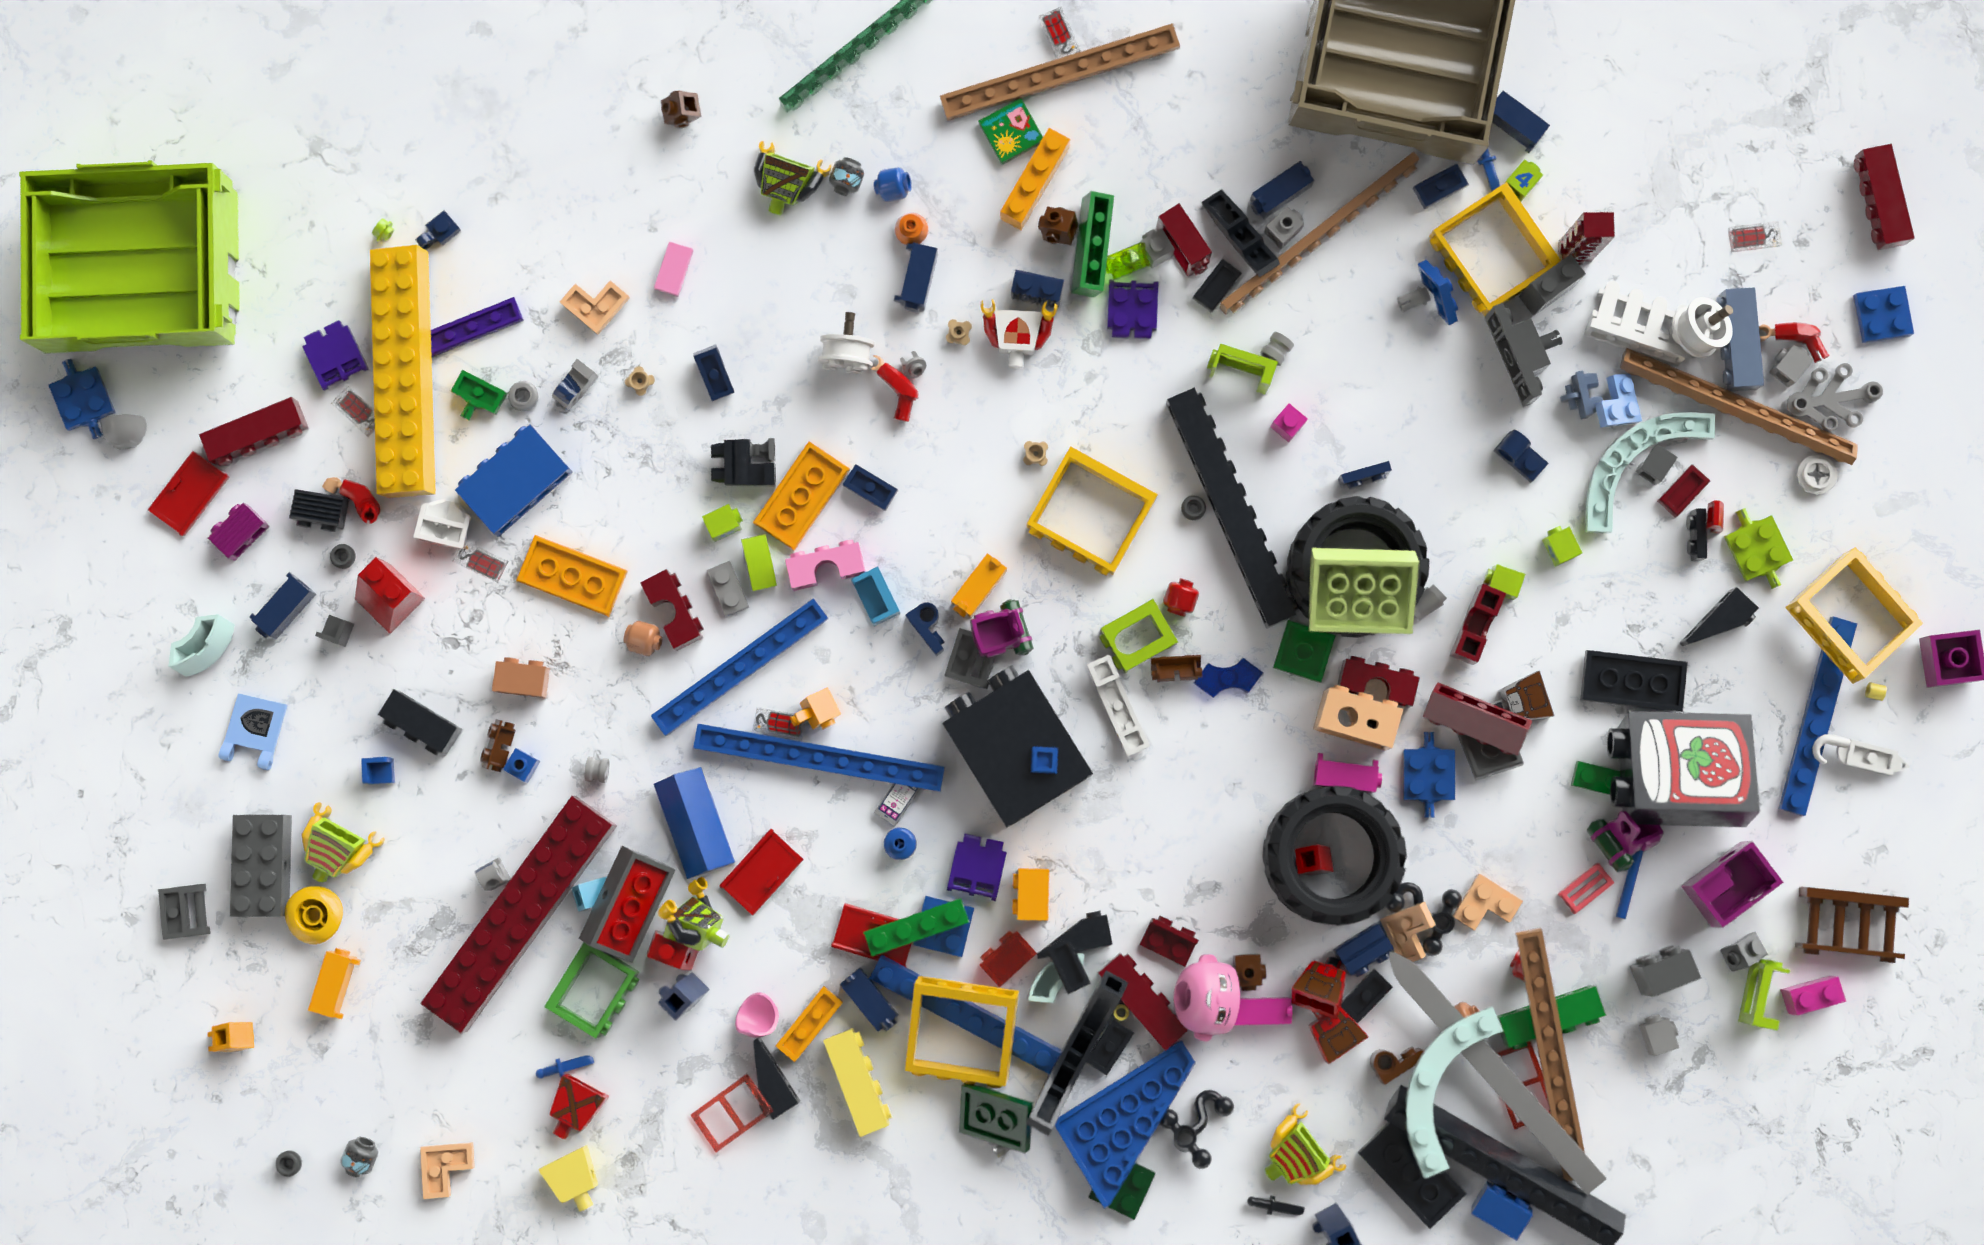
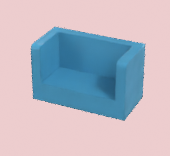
M878 566L851 579L873 626L901 614Z

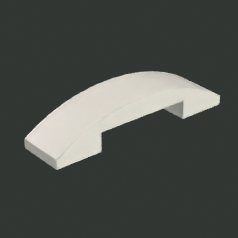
M1110 654L1087 664L1101 701L1127 757L1150 747Z

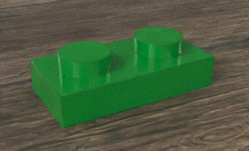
M1576 761L1571 786L1610 795L1611 779L1613 776H1620V771Z

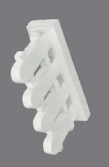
M1616 281L1608 282L1604 288L1600 287L1597 294L1601 296L1598 311H1592V320L1586 326L1584 336L1623 349L1629 348L1650 358L1677 367L1684 361L1687 352L1674 341L1672 337V323L1669 334L1660 331L1664 317L1672 320L1677 311L1688 307V305L1682 304L1673 312L1667 310L1668 302L1664 297H1656L1649 304L1643 302L1644 293L1640 289H1633L1628 296L1619 294L1621 287ZM1617 302L1625 304L1621 318L1613 316ZM1640 310L1649 312L1645 326L1637 324Z

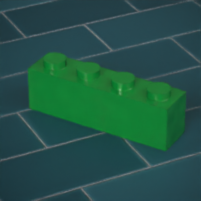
M1090 191L1082 198L1071 287L1072 294L1094 298L1104 291L1114 195Z
M959 898L865 931L864 935L871 956L969 923L970 921L963 900Z
M1588 985L1555 996L1562 1034L1575 1031V1026L1585 1023V1026L1599 1023V1018L1606 1016L1596 986ZM1529 1005L1497 1016L1503 1030L1500 1032L1504 1046L1517 1050L1528 1046L1527 1041L1536 1039Z

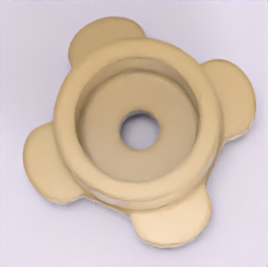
M951 319L948 322L949 333L946 335V341L948 343L954 342L967 345L970 342L969 331L972 329L971 323L969 321L962 323Z
M641 366L635 367L630 376L625 379L626 386L636 390V394L639 396L645 395L649 385H653L655 382L653 375H648Z
M1027 441L1024 444L1026 456L1023 458V462L1026 465H1046L1048 462L1046 458L1048 444L1044 441L1040 443ZM1035 451L1038 452L1037 456L1033 454Z

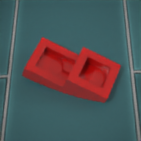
M1714 500L1707 505V529H1710V533H1721L1724 527V503L1720 500Z

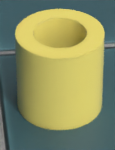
M1869 682L1865 690V697L1883 701L1886 696L1887 687Z
M1118 1004L1113 1015L1117 1020H1126L1129 1016V1009L1124 1004ZM1119 1008L1125 1009V1015L1122 1017L1117 1015Z

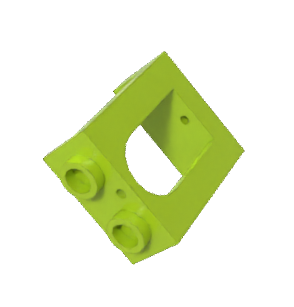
M1220 343L1218 350L1213 349L1207 369L1211 370L1209 375L1211 378H1213L1218 363L1260 376L1256 392L1266 395L1278 361Z
M1154 599L1103 626L1100 629L1102 634L1099 635L1105 649L1110 647L1114 656L1111 658L1118 671L1122 669L1124 673L1178 643ZM1149 616L1161 638L1134 653L1124 654L1120 652L1115 645L1117 634Z
M1760 959L1759 963L1749 967L1738 1022L1778 1031L1780 1021L1763 1016L1773 972L1790 974L1789 969L1782 968L1783 963ZM1757 976H1758V982H1757V987H1756V991H1755V986H1756V981H1757ZM1754 991H1755L1753 1006H1752V1010H1751L1753 995H1754Z

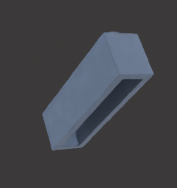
M1755 287L1725 289L1716 299V303L1722 308L1726 305H1730L1733 308V313L1728 316L1732 325V337L1730 342L1720 349L1721 359L1725 361V370L1722 376L1723 383L1727 385V390L1729 391L1758 390L1764 386L1756 290Z

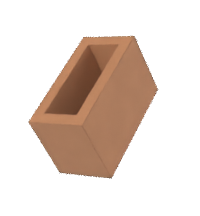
M504 657L503 662L496 661L492 691L546 698L550 668L543 666L544 662L529 660L528 664H519V659Z

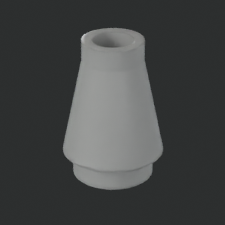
M1434 584L1430 588L1426 587L1418 604L1415 606L1414 616L1419 621L1422 620L1425 616L1443 606V602L1447 597Z

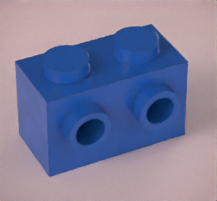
M1486 1181L1471 1206V1214L1517 1241L1533 1216L1531 1204L1519 1197L1512 1196L1507 1193V1190L1495 1183L1492 1184Z

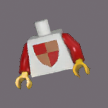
M993 299L990 308L984 307L983 300L980 302L981 311L984 313V332L991 345L999 348V354H1009L1008 367L1023 368L1024 355L1032 356L1035 350L1043 347L1051 336L1053 317L1058 309L1057 304H1055L1054 311L1052 312L1046 310L1047 302L1043 304L1042 312L995 310L996 306Z

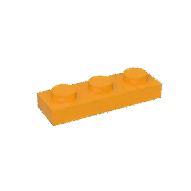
M823 986L776 1044V1047L792 1061L796 1062L842 1005L843 1001Z

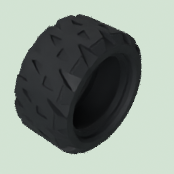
M1360 496L1342 498L1319 509L1298 531L1288 553L1286 576L1289 591L1295 598L1297 607L1306 618L1309 619L1312 548H1320L1328 536L1345 529H1361L1371 532L1383 540L1390 550L1415 551L1419 561L1415 606L1418 604L1425 591L1424 586L1429 577L1427 545L1421 531L1416 530L1413 520L1400 508L1395 509L1389 502L1373 497H1368L1367 499ZM1328 632L1331 634H1340L1342 637L1356 638L1377 634L1358 632Z
M1330 786L1320 787L1300 794L1283 806L1268 827L1266 839H1264L1262 858L1265 866L1264 872L1270 888L1278 896V900L1290 911L1316 923L1344 925L1355 924L1370 918L1371 915L1381 911L1394 898L1393 894L1401 886L1406 871L1404 865L1407 851L1405 838L1401 835L1399 823L1391 811L1384 807L1382 802L1370 794L1352 787ZM1324 813L1342 814L1356 821L1366 831L1373 848V865L1365 883L1354 893L1337 899L1325 898L1311 891L1298 876L1294 865L1293 852L1298 834L1311 819Z

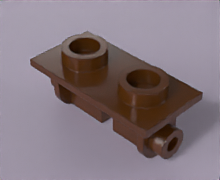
M1201 655L1151 658L1152 681L1157 680V683L1175 681V674H1179L1180 681L1198 680V678L1202 677Z
M498 719L489 726L487 737L490 740L488 747H484L482 750L480 762H483V768L489 769L490 765H492L491 770L501 772L502 768L506 765L509 751L501 749V745L511 746L516 730L514 729L515 724L505 722L504 726H502L503 721Z

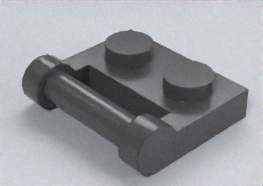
M959 628L944 676L988 690L989 683L987 680L995 657L987 658L985 656L979 677L971 676L978 650L973 640L972 632Z
M206 884L158 889L163 940L211 934L210 926H207L204 896V892L207 891ZM188 893H194L197 928L190 929Z

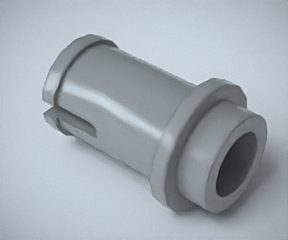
M1420 286L1414 292L1397 297L1398 304L1409 301L1399 306L1402 312L1421 304L1425 306L1427 302L1431 301L1427 288H1421Z

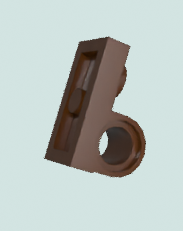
M1412 1046L1400 1054L1402 1058L1398 1060L1393 1053L1385 1049H1379L1372 1053L1370 1065L1380 1083L1386 1085L1414 1067L1424 1051L1419 1047L1414 1049ZM1383 1055H1387L1390 1060L1389 1066L1385 1069H1380L1378 1059Z

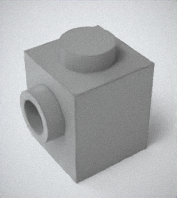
M1287 206L1266 225L1264 233L1281 250L1302 230L1304 226L1303 217L1295 209L1291 210Z
M1162 228L1156 232L1154 229L1150 230L1142 236L1143 240L1140 241L1139 249L1151 268L1173 257L1175 249Z
M1793 345L1787 350L1783 348L1775 356L1774 360L1777 362L1769 373L1789 388L1798 381L1814 360L1809 356L1810 354L1806 349Z
M1660 1014L1645 1018L1646 1023L1639 1025L1650 1055L1657 1056L1679 1048L1675 1037L1678 1036V1031L1675 1023L1670 1021L1669 1018L1660 1017Z

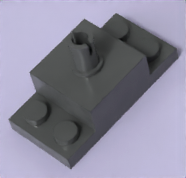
M1500 303L1493 306L1484 318L1521 404L1525 407L1533 404L1542 395L1543 386L1537 375L1541 374L1551 364L1545 350L1562 345L1563 341L1562 337L1557 338L1560 335L1557 329L1539 337L1532 318L1512 325L1513 316L1509 308L1505 309L1504 304Z

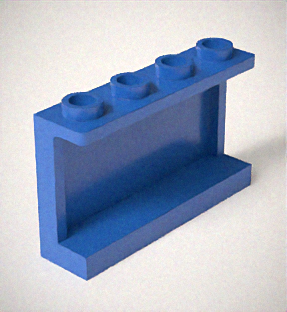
M531 424L527 427L522 426L514 434L515 438L509 443L504 442L495 450L496 454L492 458H487L480 462L476 467L478 470L471 476L466 475L463 477L455 489L459 496L497 537H500L573 473Z

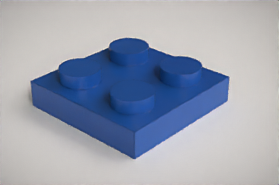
M1905 286L1859 292L1853 295L1862 343L1906 337L1914 334Z
M925 896L922 911L948 903L949 901ZM965 906L969 923L914 941L913 945L963 957L974 908Z

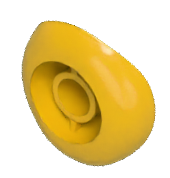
M310 886L302 888L290 897L285 907V920L290 932L298 940L307 944H321L329 940L337 932L342 921V903L333 891L325 887Z

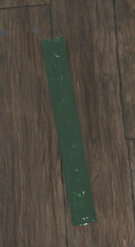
M901 0L779 97L781 107L786 113L791 109L793 111L798 109L804 103L806 97L810 94H817L826 81L837 78L842 72L841 69L848 64L852 65L857 62L861 57V53L866 49H873L880 42L879 39L886 33L887 35L892 34L898 28V24L905 18L906 20L912 18L921 5L924 3L927 5L933 0Z

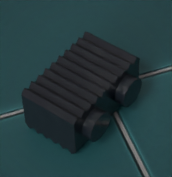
M295 489L289 518L297 521L296 525L300 527L311 528L312 524L321 525V530L336 532V528L344 529L349 500L345 497Z

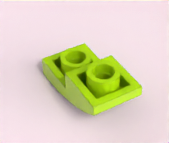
M766 535L741 539L752 591L777 586Z

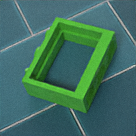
M583 942L544 1007L595 1039L601 1035L606 1036L613 1025L610 1020L614 1013L619 1014L626 1004L624 997L628 990L633 992L640 979L637 976L640 971L619 958ZM592 953L627 974L597 1026L562 1005Z

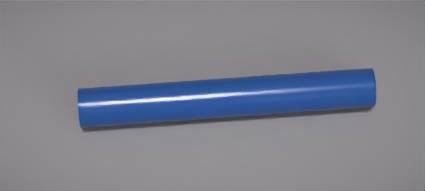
M1642 850L1632 855L1634 862L1628 869L1616 917L1626 919L1644 852Z

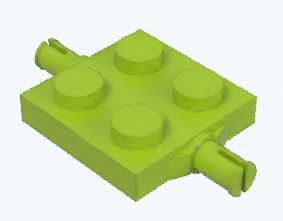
M1746 508L1735 512L1742 526L1735 532L1725 535L1724 538L1744 580L1748 581L1757 576L1766 575L1771 589L1782 585L1775 571L1782 565L1793 561V558L1773 516L1751 521Z

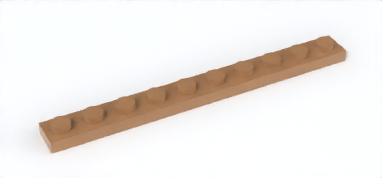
M1172 23L940 95V100L946 119L949 121L1180 49V43Z
M1413 151L1278 257L1280 265L1260 278L1256 274L1224 299L1219 307L1225 315L1230 311L1233 313L1237 312L1245 305L1243 302L1249 296L1255 298L1264 290L1262 287L1268 281L1274 283L1283 275L1282 270L1287 266H1290V268L1296 266L1303 259L1301 255L1307 251L1310 253L1315 251L1322 244L1320 241L1324 237H1333L1341 230L1339 226L1345 221L1348 223L1352 222L1360 215L1358 212L1364 206L1369 208L1379 200V194L1383 191L1389 193L1398 185L1397 180L1402 176L1405 178L1411 176L1417 170L1416 165L1420 160L1417 154Z
M1626 348L1622 355L1620 368L1628 374L1645 378L1652 384L1664 386L1672 392L1683 394L1700 404H1707L1716 408L1721 413L1730 414L1740 418L1745 423L1757 425L1769 433H1776L1787 438L1790 442L1802 444L1814 452L1833 457L1838 462L1853 465L1857 459L1858 444L1629 348Z
M1541 928L1516 932L1515 935L1551 1116L1585 1153L1543 931ZM1560 1165L1562 1178L1567 1181H1574Z

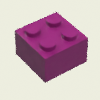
M1980 630L1929 635L1919 638L1926 688L1984 681V652Z

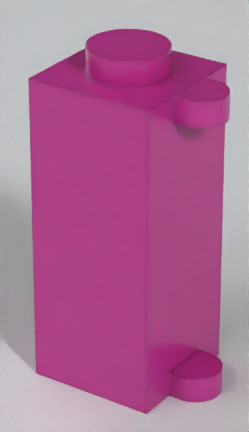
M1318 753L1315 762L1313 786H1344L1355 788L1361 792L1375 793L1377 788H1381L1382 773H1379L1378 767L1379 761L1373 760L1372 766L1323 760V753Z
M1240 998L1239 1011L1234 1025L1292 1024L1291 998Z

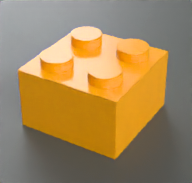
M1018 868V874L1013 873V889H1018V899H1013L1012 915H1017V920L1048 921L1049 869Z

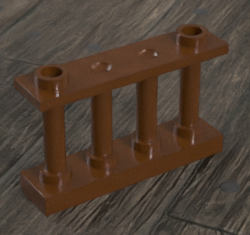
M1799 887V897L1807 898V903H1810L1807 943L1795 942L1796 948H1804V954L1819 955V951L1824 950L1880 956V962L1896 963V958L1905 959V954L1894 953L1896 913L1899 912L1900 908H1909L1908 897ZM1823 899L1833 900L1832 905L1835 906L1832 946L1817 944L1820 904H1823ZM1849 902L1858 903V908H1860L1858 949L1843 947L1845 909L1848 907ZM1874 905L1883 906V911H1886L1883 951L1868 950L1871 909L1874 910Z

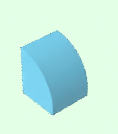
M607 877L578 884L571 888L578 912L593 908Z

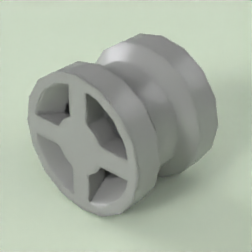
M588 756L585 765V781L599 780L600 783H607L610 768L609 759L596 760L594 757Z

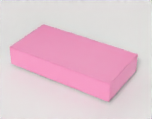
M669 242L654 286L655 290L679 297L694 251L692 248Z

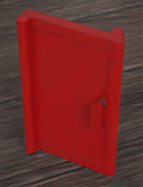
M192 451L147 510L176 530L180 536H185L230 477L198 453Z
M770 829L719 886L727 891L753 916L804 859L779 837L773 829Z
M845 903L831 947L876 961L880 959L881 955H884L906 967L912 943L871 956L864 932L899 919Z

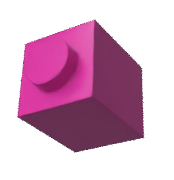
M1288 403L1270 427L1287 442H1290L1305 425L1308 418Z

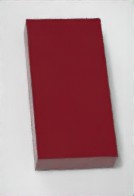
M1691 464L1657 502L1676 518L1711 480Z

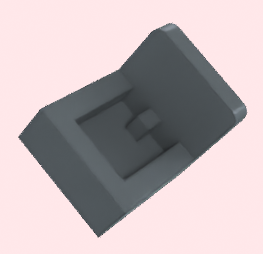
M1756 932L1749 933L1736 943L1723 947L1720 950L1732 972L1748 968L1768 955Z

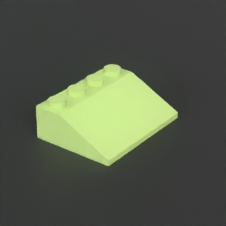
M1312 548L1309 631L1412 634L1419 567L1415 551Z

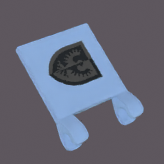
M238 693L226 737L219 751V758L225 761H232L235 745L262 751L257 766L264 770H270L288 705Z

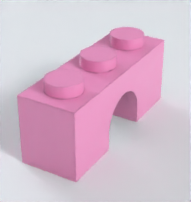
M846 540L838 543L839 547L829 549L827 545L815 548L814 553L805 554L804 551L790 554V558L785 559L792 590L797 591L818 586L816 572L821 565L831 563L838 567L842 580L865 573L866 570L859 543H854L853 540Z

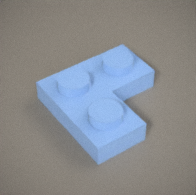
M1631 374L1607 377L1611 400L1595 403L1600 428L1641 422L1640 408Z

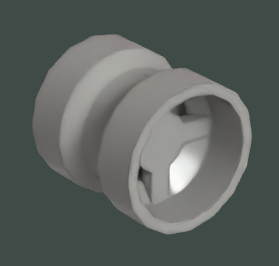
M1274 331L1270 337V343L1263 347L1260 354L1265 358L1278 361L1277 366H1281L1285 360L1284 355L1291 351L1294 343L1283 334Z

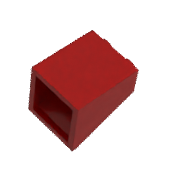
M375 557L357 577L354 599L389 634L426 599L390 563L378 557Z

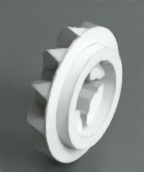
M1811 455L1798 465L1799 468L1796 476H1798L1799 485L1806 492L1816 495L1830 491L1837 482V468L1832 460L1826 456ZM1815 468L1817 469L1818 473L1826 475L1819 478L1818 482L1815 481V477H1811L1810 475H1808L1809 473L1814 472Z

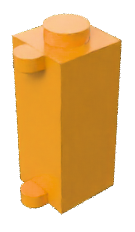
M987 553L952 598L951 604L954 605L952 610L963 618L966 615L972 618L1005 575L1007 568Z
M335 948V951H326L307 1011L331 1018L343 1019L344 1014L340 1013L354 965H360L361 960L349 956L350 951L342 948Z

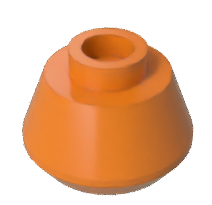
M904 214L896 222V237L904 245L908 243L920 244L928 235V224L919 214Z

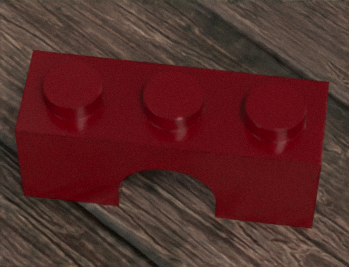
M665 569L640 582L653 607L662 603L674 605L676 609L675 618L672 622L663 626L674 650L679 651L703 638L701 631L704 630L703 625L698 617L693 618L690 612L693 606L687 595L682 596L678 588L682 584L676 573L671 574L670 571Z
M1481 584L1477 587L1449 656L1471 665L1479 662L1488 640L1486 639L1487 632L1492 621L1499 613L1506 596L1505 592L1486 584Z
M1351 656L1350 659L1346 658L1343 660L1337 685L1348 688V693L1358 695L1359 692L1364 693L1369 680L1378 679L1386 686V700L1394 701L1399 706L1410 708L1414 704L1420 677L1414 676V671L1400 668L1398 672L1389 669L1390 665L1375 662V665L1365 663L1364 658Z

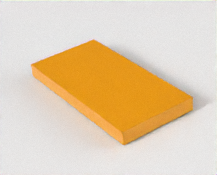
M808 441L753 521V524L795 551L850 471V468Z
M534 535L516 581L610 617L628 571Z

